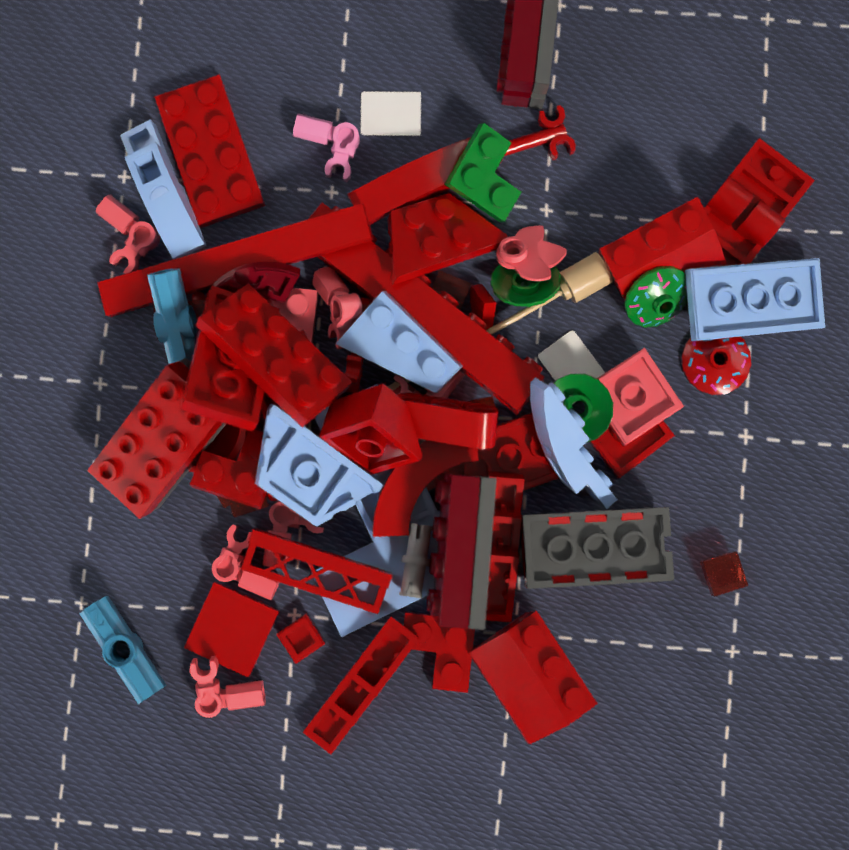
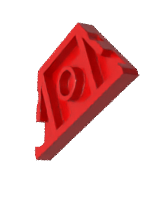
M450 193L392 210L387 219L388 234L391 237L389 257H392L390 280L395 285L495 251L501 241L507 238L508 235Z

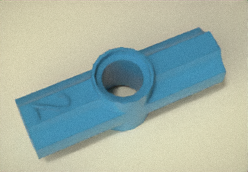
M180 268L150 273L147 277L156 310L153 316L154 328L158 340L164 343L168 364L185 358L191 361L198 335V328L195 326L197 318L193 307L188 305Z
M108 595L79 613L101 646L104 661L116 669L138 704L166 686L163 678L144 651L141 638L130 630ZM119 640L125 641L129 645L130 655L128 658H122L118 655L116 645Z

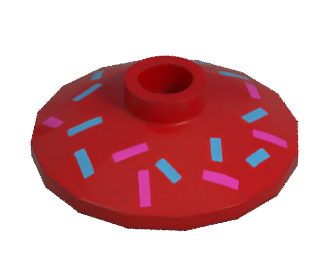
M741 336L691 341L690 338L685 343L681 355L682 370L688 382L698 391L710 395L727 394L739 388L748 377L751 367L750 350ZM715 353H721L724 356L725 362L723 365L715 363Z

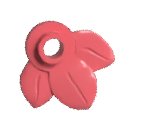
M529 226L519 230L515 236L502 240L497 248L496 258L502 267L515 269L522 278L531 281H545L551 278L550 268L558 265L564 259L567 250L557 244L544 241L543 226Z

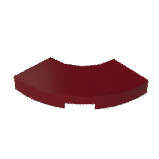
M278 262L245 264L227 272L212 286L235 293L249 283L266 300L273 299L285 302L300 276V268Z

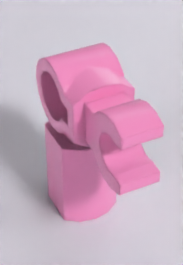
M298 113L293 129V137L328 145L329 142L333 143L331 152L334 156L325 165V175L330 178L333 168L341 166L344 168L343 181L348 182L352 174L349 159L354 158L355 151L360 144L357 128L353 124L346 122L333 126L331 121Z

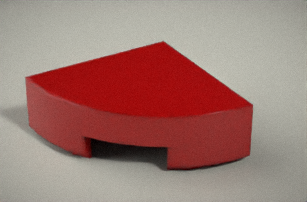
M482 284L471 285L470 301L472 313L486 323L487 327L484 330L493 327L496 301Z

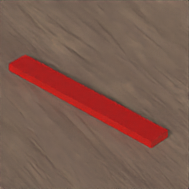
M361 203L97 282L105 315L113 317L154 305L147 277L148 274L180 268L185 293L188 295L211 288V285L221 276L245 264L278 262L290 265L372 241L374 238L365 205Z

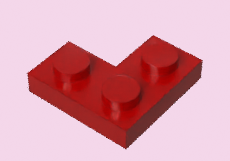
M248 430L237 461L202 451L190 486L261 509L267 492L257 486L255 481L263 432Z
M405 611L403 626L420 638L412 650L436 653L432 689L468 693L472 661L468 652L473 649L475 629H470L469 627H440L430 614Z

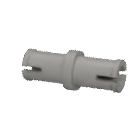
M410 523L407 553L402 555V562L405 565L399 595L422 598L426 566H430L431 560L427 559L432 526Z

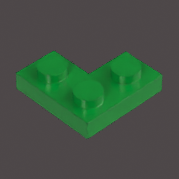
M485 123L477 126L444 185L498 222H505L521 194L520 190L495 174L511 142Z

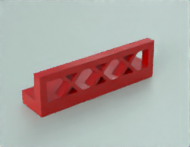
M258 528L252 529L248 541L249 546L241 570L379 614L386 589L389 588L393 576L392 572ZM256 547L273 551L278 563L266 569L251 565ZM279 554L288 556V558L282 560ZM293 559L307 562L312 574L301 580L291 578L285 563ZM314 565L322 567V569L316 571ZM281 567L284 575L273 572L272 570ZM328 570L340 573L347 585L335 591L325 589L319 575ZM348 576L356 578V580L350 582ZM315 577L319 586L307 583V581ZM363 581L379 586L374 604L359 600L353 586ZM349 589L353 597L341 594V592Z

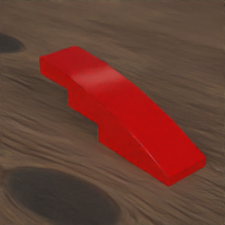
M466 138L422 156L347 194L353 206L361 203L365 205L371 225L388 216L392 210L418 203L424 199L434 198L449 190L450 188L444 184L471 138Z
M488 472L487 477L496 478L497 481L485 620L511 622L519 563L518 547L525 478L523 474Z
M390 616L304 729L303 733L329 754H332L420 638Z

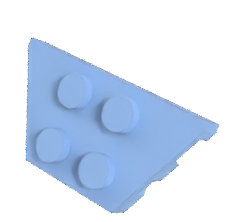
M269 405L255 484L316 527L331 519L339 511H345L356 505L357 501L367 495L382 490L383 484L306 427L302 428L292 417L276 405Z

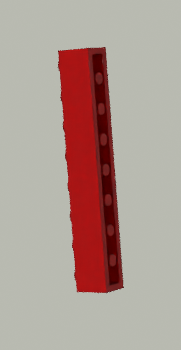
M322 202L308 219L341 209L337 206L330 209ZM374 235V240L317 256L368 298L375 300L382 291H387L463 365L460 371L514 414L518 415L530 400V382L534 378L544 382L545 377L541 374L543 368L528 356L524 360L513 352L515 347L510 341L500 334L496 338L484 330L487 325L483 320L471 312L468 316L457 308L459 305L458 301L445 291H442L441 294L437 293L430 287L432 282L425 275L393 285L390 280L392 257H389V248L384 251L375 244L377 238Z

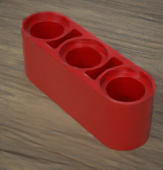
M417 393L396 394L408 405L418 439L477 449H489L495 446L499 411L496 407Z

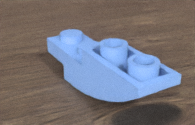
M150 119L121 134L120 136L128 155L124 158L145 207L172 258L177 259L187 256L207 246L186 191L177 180L160 133L154 122Z
M534 378L530 382L532 416L538 439L552 469L561 482L576 494L585 488L595 501L608 509L617 501V498L609 489L613 486L610 479L600 469L595 471L590 464L594 459L583 447L590 440L582 430L585 422L573 409L567 410L562 403L566 398L554 383L550 382L547 385Z

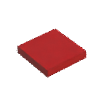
M662 421L625 446H622L610 426L598 439L589 443L617 479H620L675 435L667 424Z
M214 582L184 648L209 660L211 656H216L220 665L249 678L280 610L221 583Z

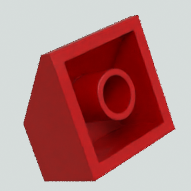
M383 383L339 398L330 404L319 437L369 475L421 461L422 451L408 405Z

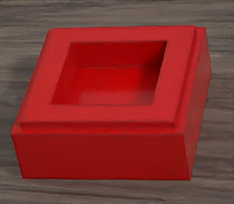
M307 613L276 634L295 664L327 643Z

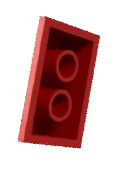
M698 197L599 249V254L606 263L624 302L627 292L633 283L645 272L654 268L673 266L685 273L687 269L717 267L727 264L715 228Z
M537 611L523 613L468 652L529 745L570 725L598 704Z

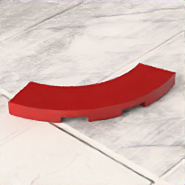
M429 440L419 444L422 451L421 461L394 468L386 480L375 507L372 536H409V525L413 508L422 491L435 477L451 467L478 461V449Z

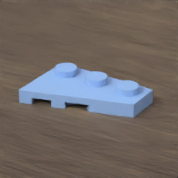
M382 291L336 343V345L434 393L439 392L463 367L387 291Z

